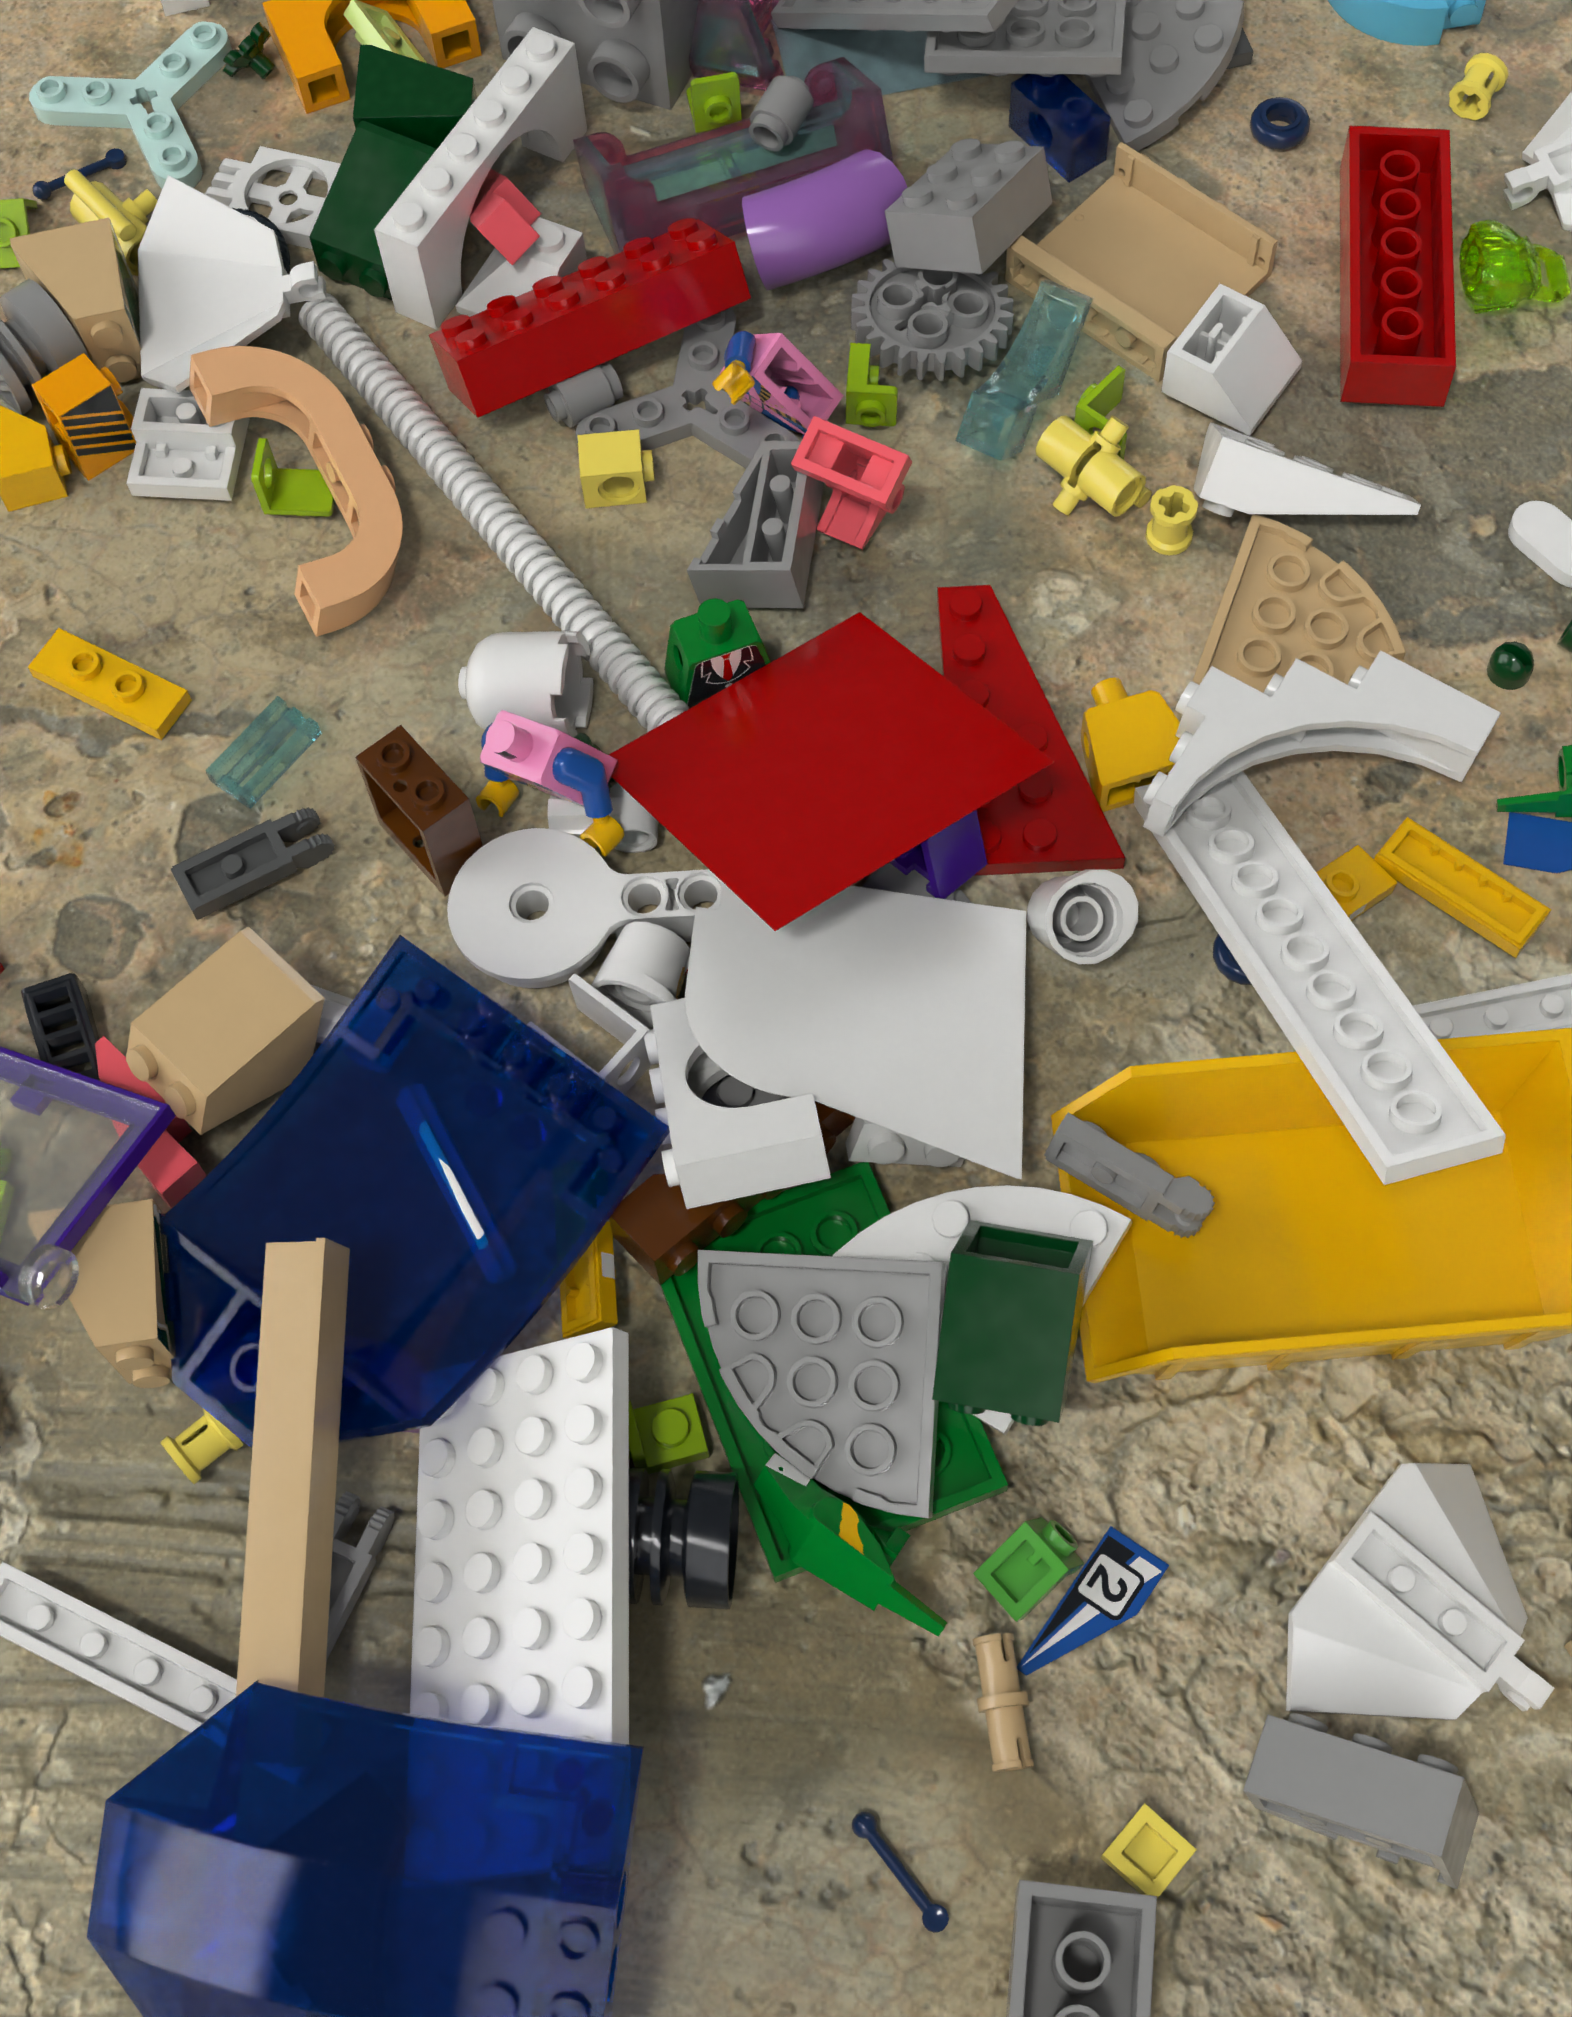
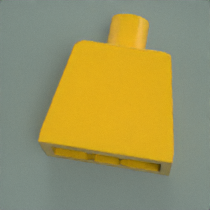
M1116 677L1102 680L1092 688L1091 695L1096 706L1087 709L1083 713L1080 735L1090 786L1103 812L1134 803L1135 788L1151 784L1159 771L1168 775L1175 765L1169 761V758L1180 739L1175 736L1180 722L1159 692L1149 690L1128 696L1121 679Z

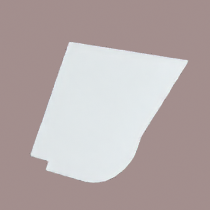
M723 882L719 910L696 907L685 989V1010L690 1029L696 1041L708 1057L722 1070L749 1086L771 1094L796 1097L813 1093L814 1101L1016 1179H1022L1026 911L850 886L779 930L774 931Z

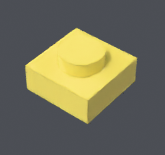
M1144 1803L1102 1854L1101 1859L1140 1894L1157 1896L1158 1898L1197 1849Z

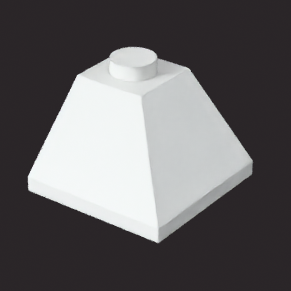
M538 217L531 224V227L540 237L513 265L494 248L455 305L457 312L471 317L487 310V304L496 298L506 295L517 297L533 290V284L549 276H560L562 278L578 271V265L587 260L583 233Z

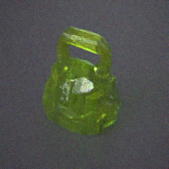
M1496 220L1478 221L1470 226L1469 232L1461 244L1459 261L1463 290L1466 298L1471 301L1476 314L1507 307L1511 309L1524 299L1531 300L1533 298L1548 303H1559L1571 293L1564 256L1547 247L1532 244L1528 236L1523 238L1511 227ZM1540 260L1545 262L1549 288L1541 283Z

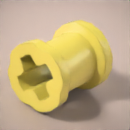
M1489 53L1473 55L1466 64L1464 70L1465 77L1462 81L1457 82L1449 93V106L1461 118L1471 120L1483 118L1491 108V97L1494 92L1499 91L1507 81L1508 70L1506 65L1497 56ZM1493 72L1494 75L1490 80L1488 77ZM1467 94V99L1463 101L1464 95Z
M1172 485L1157 490L1152 496L1150 512L1153 518L1147 525L1145 536L1147 544L1159 554L1177 555L1185 551L1191 544L1193 536L1191 523L1196 518L1198 502L1194 499L1193 493L1190 490Z
M211 1403L203 1408L204 1415L176 1438L167 1436L160 1442L193 1484L202 1479L200 1472L230 1448L237 1451L244 1445Z

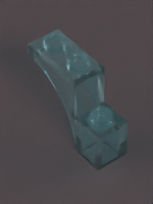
M1048 279L1041 281L1029 313L1007 355L991 377L981 387L971 393L955 440L956 442L1000 461L1022 452L1038 404L1059 395L1092 304V297Z

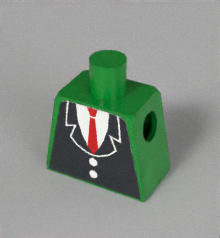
M717 598L708 599L701 603L697 613L675 620L670 625L664 672L671 689L679 695L680 700L685 702L689 709L771 663L744 600L737 599L726 603Z

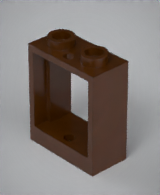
M400 725L355 758L379 824L444 896H447L461 867L483 844L469 798ZM418 840H423V847H416Z

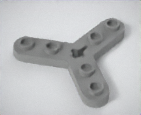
M732 308L685 327L673 386L600 410L582 419L578 423L575 432L578 445L577 435L639 429L642 450H652L694 436L745 469L762 441L799 440L791 431L739 400L733 405L730 396L725 390L717 391L714 388L712 382L720 375L721 370L725 366L724 354L731 337L737 333L736 316ZM701 401L705 402L706 409L696 406L691 411L688 410L687 404L689 402L693 405H697Z

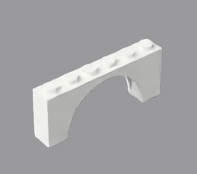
M532 27L374 229L396 313L437 330L463 295L461 288V257L469 217L488 172L500 154L513 140L520 136L523 147L564 162L587 132L575 43Z

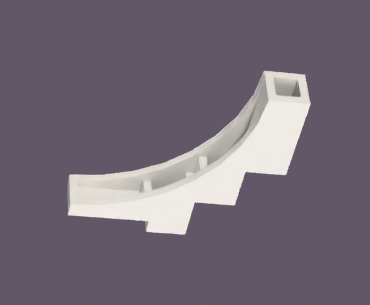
M1381 650L1369 670L1360 665L1358 666L1348 685L1296 658L1285 677L1277 673L1274 674L1264 693L1211 666L1200 685L1193 681L1187 685L1177 703L1175 711L1181 713L1182 718L1175 736L1180 739L1169 758V761L1175 765L1168 775L1159 771L1147 789L1143 802L1149 804L1150 808L1143 827L1164 837L1185 809L1217 783L1251 766L1295 754L1328 751L1378 754L1419 764L1462 782L1501 712Z

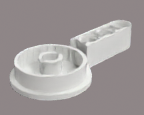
M523 829L510 832L488 842L464 863L454 879L448 897V922L459 950L477 969L516 987L544 988L566 982L574 973L578 975L583 972L598 957L609 935L615 933L618 938L625 925L634 921L660 925L673 931L685 942H692L695 909L693 907L700 902L710 901L714 904L709 909L719 910L722 881L709 869L640 874L618 873L607 865L592 846L574 835L555 829ZM645 905H658L652 912L637 913ZM546 911L538 919L527 920V917L534 912Z

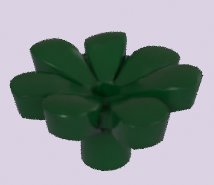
M260 22L255 24L250 35L238 46L240 50H231L225 56L223 61L227 65L223 69L224 73L233 77L239 70L251 67L262 79H265L274 70L275 65L262 53L264 50L263 45L271 36L265 26L263 27Z

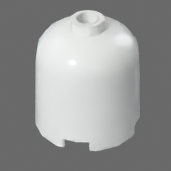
M575 631L501 632L491 634L476 645L468 660L467 667L461 668L458 679L460 696L462 699L467 700L468 708L476 724L484 730L491 723H494L497 714L504 710L575 737L578 734L577 730H575L576 728H587L592 708L593 678H583L581 656H590L589 645L585 636Z

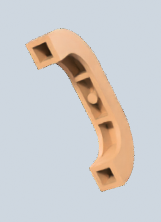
M253 346L221 347L192 354L189 388L209 427L242 418H266L289 427L306 444L352 533L353 540L343 550L334 555L298 565L294 595L316 637L337 631L359 621L379 604L391 585L395 574L403 530L402 513L395 494L394 478L386 465H380L374 453L373 440L369 429L365 424L359 425L342 393L325 375L306 362L291 355Z

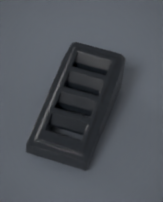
M69 973L22 989L21 995L41 1061L64 1069L90 1062L92 1069L78 1074L100 1081L95 1048L99 1035L87 990L77 975ZM74 1020L78 1022L77 1025L53 1033L50 1032V1028ZM81 1042L85 1044L84 1047L56 1055L57 1050Z

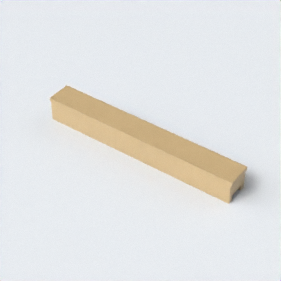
M316 1238V1241L266 1243L231 1764H284V1768L320 1767L350 1248L327 1238Z

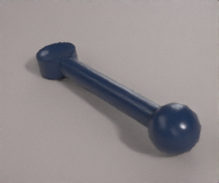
M114 148L106 153V158L80 168L78 171L85 177H88L109 167L121 169L126 165L127 161L124 152L121 149ZM65 175L50 182L37 181L32 187L34 196L40 200H47L53 191L66 186L64 183Z
M866 1811L856 1814L852 1820L854 1834L869 1841L923 1913L922 1923L924 1927L933 1933L944 1930L949 1921L946 1909L941 1905L932 1904L877 1831L878 1825L875 1816Z

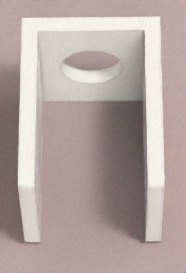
M574 973L568 979L576 1007L622 1042L624 1046L598 1073L531 1021L524 1027L534 1056L609 1112L651 1066L644 1040V1035L650 1029ZM633 1060L627 1071L619 1078L625 1066Z

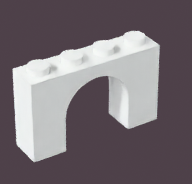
M685 998L650 1005L654 1029H650L644 1035L650 1065L659 1063V1068L650 1069L649 1074L656 1104L665 1103L666 1105L665 1108L656 1109L655 1114L662 1145L672 1144V1149L661 1151L668 1186L680 1185L686 1209L831 1178L813 1093L740 1108L716 1106L701 1100L705 1092L713 1084L729 1074L714 1063L696 1041L687 1020Z

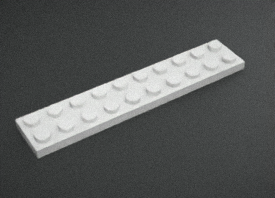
M1243 771L1217 783L1188 806L1164 837L1152 832L1384 1185L1503 1153L1506 1138L1504 1131ZM1150 784L1136 787L1134 791V806L1144 821L1150 805L1143 802V798Z

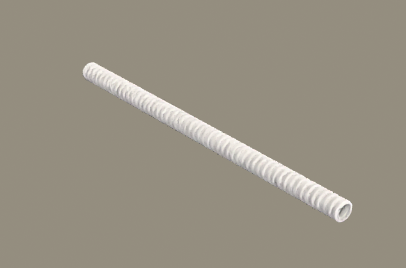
M326 293V299L307 301L299 312L298 319L301 327L308 332V335L324 351L335 367L341 371V374L349 380L350 384L358 391V394L366 400V403L375 411V414L383 420V423L392 431V434L409 451V454L426 470L427 475L435 481V484L444 492V495L452 501L455 508L461 511L462 516L470 522L472 528L479 532V536L488 543L489 548L497 553V557L506 564L507 569L515 574V578L524 585L525 590L533 596L535 602L543 608V611L549 617H552V622L561 628V631L580 632L585 636L590 648V656L582 657L589 661L593 670L599 672V677L605 683H608L609 689L618 695L621 703L628 707V711L634 717H637L638 723L649 732L688 710V705L680 700L679 695L673 689H670V685L665 679L660 678V673L653 666H650V661L641 655L640 650L634 644H631V639L622 633L621 628L615 622H612V617L603 611L602 606L596 600H593V595L584 589V585L575 578L574 573L565 567V563L559 557H556L554 550L547 546V542L538 535L534 527L529 525L528 520L511 504L510 499L493 483L491 477L475 462V459L466 452L465 447L457 441V438L449 432L446 425L431 411V408L422 400L421 396L397 372L395 366L380 352V349L363 332V329L355 323V320L338 303V300L333 295Z

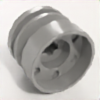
M30 278L0 297L2 310L7 319L5 323L0 319V399L10 410L21 415L32 409L28 394L39 402L31 385L42 379L41 375L43 373L47 376L82 353L90 359L82 341L61 309L48 293Z

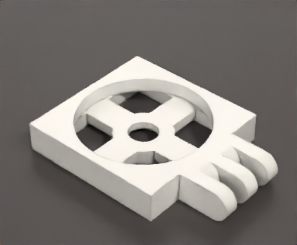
M260 146L252 163L229 158L223 159L219 166V172L215 174L211 182L212 187H209L205 194L235 209L249 210L252 202L271 206L272 211L268 219L277 226L286 243L312 249L309 236L326 198L309 195L306 193V189L311 179L314 178L326 181L329 192L341 164ZM271 170L291 173L286 184L278 187L264 185L262 182L267 172ZM286 194H294L298 197L296 202L291 205L281 204L280 199ZM303 214L309 215L304 219L295 222H290L291 219L297 218Z

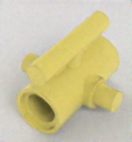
M78 170L69 171L65 175L64 183L74 193L70 202L72 217L79 224L109 217L131 274L138 276V248L147 228L145 224L149 222L146 216L155 209L157 199L146 189L133 201L127 198L122 202L102 182H90Z
M1065 415L1055 419L1046 428L1037 443L1036 455L1064 477L1060 482L1063 489L1053 502V506L1056 509L1070 516L1080 500L1086 501L1090 497L1111 515L1117 517L1125 513L1133 504L1141 508L1149 501L1152 492L1145 487L1146 477L1117 455L1121 450L1118 443L1129 428L1127 424L1117 417L1111 416L1101 432L1095 431L1091 435Z

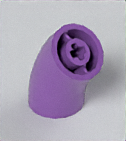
M865 149L803 177L742 197L743 215L750 247L758 273L767 291L837 268L891 243L885 210L908 188L904 177L891 160L880 152Z

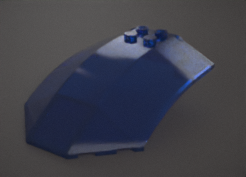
M399 935L323 1043L273 1106L195 1188L166 1214L159 1213L161 1234L167 1235L169 1273H164L167 1318L168 1321L174 1322L176 1358L171 1359L173 1384L252 1448L266 1243L316 1241V1238H327L350 1248L339 1443L431 1426L493 1364L559 1287L670 1133L669 1126L506 1008L409 940ZM439 1158L451 1168L484 1231L480 1239L476 1238L463 1214Z
M257 1680L110 1796L105 1802L87 1939L143 2017H612L644 1753L643 1746L500 1728L402 1713L262 1684Z

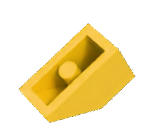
M0 405V497L8 512L68 497L64 476L72 474V469L64 445H54L45 425Z

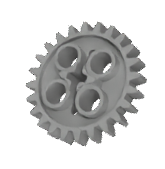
M884 259L882 271L870 268L868 269L867 281L859 280L857 282V293L852 294L851 330H855L856 343L871 344L870 357L880 354L879 365L881 368H885L892 363L898 364L897 375L902 376L911 368L916 370L918 380H923L927 371H934L937 379L943 381L946 370H952L958 377L962 378L964 377L966 365L980 371L983 366V358L995 361L998 348L1006 349L1008 335L1012 334L1014 301L1012 298H1007V284L997 285V272L983 275L895 267L894 262Z

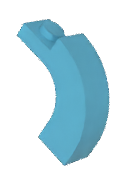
M1328 0V2L1347 23L1367 35L1396 44L1429 46L1440 43L1443 29L1480 24L1486 0Z

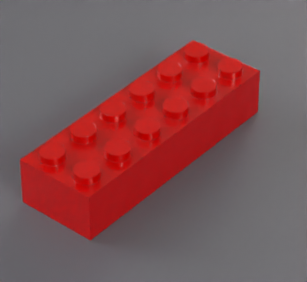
M1349 126L1340 165V402L1444 407L1456 369L1450 130Z
M685 218L669 225L667 233L653 239L641 237L626 243L623 246L622 252L611 257L598 256L587 259L578 265V271L562 278L560 276L543 278L533 284V290L520 296L506 295L496 298L487 304V310L471 317L468 315H458L447 319L441 324L440 330L429 334V338L449 390L479 418L751 299V295L735 241L699 219Z

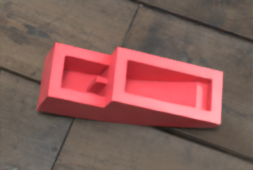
M490 169L474 202L470 214L471 223L511 265L540 237L531 227V224L541 213L506 176Z
M105 1036L95 1043L98 1075L101 1082L166 1104L165 1100L146 1081H141L134 1076L126 1062V1057ZM175 1116L137 1166L154 1190L177 1215L212 1183L199 1163L179 1144L192 1130L185 1119ZM114 1123L120 1139L123 1141L132 1129Z

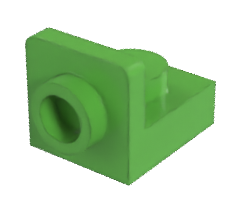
M1039 1517L1025 1521L973 1574L1008 1614L1018 1622L1023 1620L1066 1576L1076 1573L1084 1565V1562L1074 1552L1078 1548V1544L1073 1536L1055 1520L1047 1522L1044 1518Z

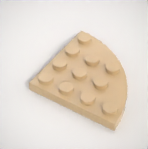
M1252 514L1192 681L1200 685L1211 666L1264 693L1274 674L1277 673L1285 677L1297 658L1348 685L1358 666L1360 665L1369 670L1380 650L1404 662L1406 652L1397 628L1385 606L1368 583L1348 563L1343 560L1338 564L1328 555L1313 547V539L1306 534L1278 521Z

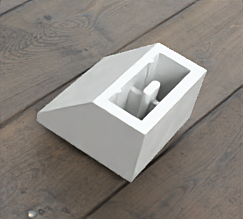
M1219 284L1168 350L1161 392L1251 436L1300 370L1302 360L1264 304Z

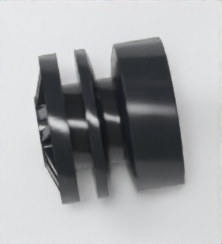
M641 1467L629 1468V1604H637L639 1602L644 1575H650V1595L653 1605L663 1606L669 1592L671 1578L683 1577L684 1594L688 1607L730 1609L734 1592L738 1548V1473L696 1471L691 1481L688 1499H677L672 1469L660 1470L655 1497H649L647 1469Z

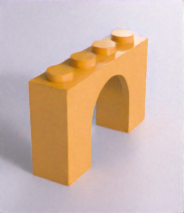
M269 0L262 3L272 40L306 114L351 100L342 63L335 51L341 37L353 28L343 15L351 0ZM358 0L386 10L394 20L404 22L415 28L422 36L437 67L446 68L482 56L476 21L466 0Z

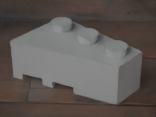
M801 441L761 442L732 492L735 499L723 520L716 519L710 530L712 538L700 559L694 557L687 569L700 605L708 599L717 598L726 603L737 599L744 600L747 608H803L824 483L795 471L792 467L791 462Z
M1290 1713L1288 1721L1267 1715L1243 1789L1255 1808L1333 1840H1336L1339 1835L1377 1848L1376 1857L1395 1865L1398 1864L1401 1856L1439 1869L1437 1882L1458 1889L1479 1811L1465 1778L1457 1775L1458 1768L1430 1755H1418L1417 1762L1391 1754L1392 1747L1368 1735L1355 1733L1353 1734L1352 1741L1328 1734V1727L1325 1724L1302 1714Z

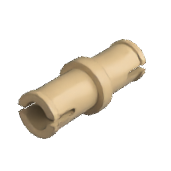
M1001 1633L976 1637L972 1640L973 1646L976 1649L983 1697L977 1698L979 1713H985L993 1761L992 1772L997 1773L1004 1770L1008 1772L1034 1767L1023 1708L1029 1706L1027 1691L1020 1690L1013 1646V1633H1004L1002 1637Z

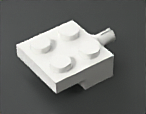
M141 388L131 426L136 440L126 483L131 495L232 501L250 418H242L209 427L191 390H182L180 393H176L166 389Z

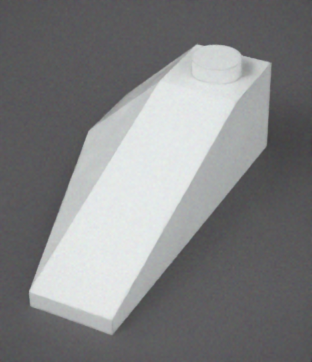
M1211 422L1209 424L1193 488L1200 498L1205 499L1202 507L1226 517H1232L1234 510L1246 514L1417 515L1421 504L1409 495L1350 473L1343 472L1342 476L1333 474L1334 470L1305 456L1295 455L1293 459L1284 457L1285 452L1274 448V444Z

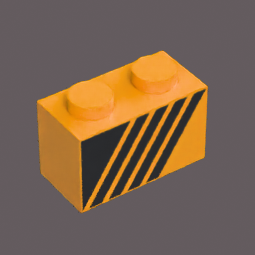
M82 353L31 385L58 443L64 445L68 458L88 481L134 453L136 441L131 431L133 416L125 404L117 398L123 391L112 372L106 366L98 369Z

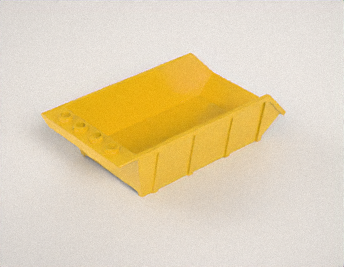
M1572 1028L1437 1039L1506 1134L1503 1153L1387 1185L1382 1183L1297 1052L1129 1066L1051 1115L1053 1136L1069 1112L1082 1121H1089L1098 1125L1106 1132L1108 1137L1131 1151L1151 1157L1158 1163L1161 1169L1173 1175L1174 1178L1192 1177L1199 1182L1200 1186H1206L1205 1188L1208 1191L1211 1190L1210 1194L1214 1196L1213 1202H1215L1212 1212L1202 1222V1227L1195 1236L1190 1235L1189 1238L1186 1236L1180 1238L1179 1235H1174L1173 1231L1168 1232L1152 1221L1142 1219L1058 1167L1061 1192L1102 1204L1132 1219L1131 1227L1082 1307L1079 1330L1086 1382L1098 1383L1130 1374L1155 1375V1380L1171 1379L1178 1372L1267 1365L1268 1371L1281 1370L1293 1362L1391 1354L1392 1360L1407 1359L1420 1351L1503 1344L1504 1350L1520 1349L1535 1341H1547L1572 1333Z

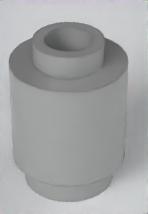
M776 76L772 79L750 116L749 134L759 146L769 151H780L783 146L789 145L793 141L814 104L813 97L806 83L795 76Z
M607 361L548 387L549 392L544 394L545 404L552 418L556 422L563 421L571 428L578 425L582 419L600 410L614 406L615 401L623 397V389L616 371Z

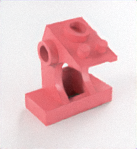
M813 416L791 462L795 471L826 483L827 487L833 489L816 530L861 550L864 549L886 513L893 514L899 507L905 490L902 482L912 464L909 455L816 416Z

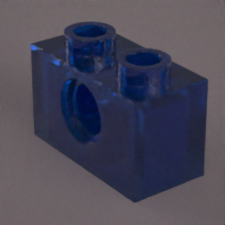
M1025 74L1011 83L1008 126L1029 146L1044 147L1046 162L1067 182H1072L1106 161L1111 117L1064 74L1052 77Z

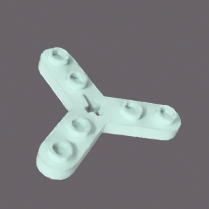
M206 21L198 22L187 29L136 79L48 76L39 80L32 87L29 93V100L38 120L44 124L131 128L156 183L161 189H163L168 175L193 188L201 180L203 174L202 167L177 110L226 64L223 59L232 50L226 29L220 24ZM149 101L154 112L148 114L141 103Z

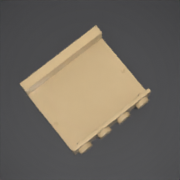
M1121 142L1117 145L1114 174L1037 245L1020 235L1007 248L1005 280L1157 382H1160L1164 377L1168 350L1219 284L1249 297L1271 276L1278 240L1268 235L1265 230L1254 226L1230 211L1224 204L1216 202L1192 187L1186 180L1173 175L1154 163L1146 155L1135 151Z

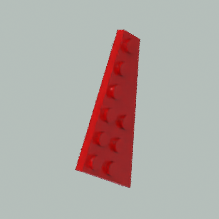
M991 585L937 587L942 675L1055 761L1053 764L977 809L988 864L974 876L1083 871L1086 869H1124L1125 856Z

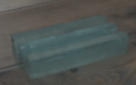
M277 696L205 771L210 782L251 809L322 733L316 721L310 717L305 719L301 711L295 707L290 709L286 701ZM293 728H296L297 731L274 754L273 749ZM258 765H263L243 787L240 786V783Z

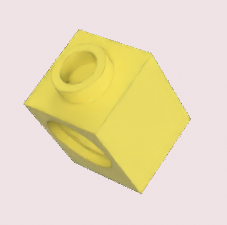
M639 429L577 435L580 480L585 508L647 503L645 482L655 481L652 450H642Z

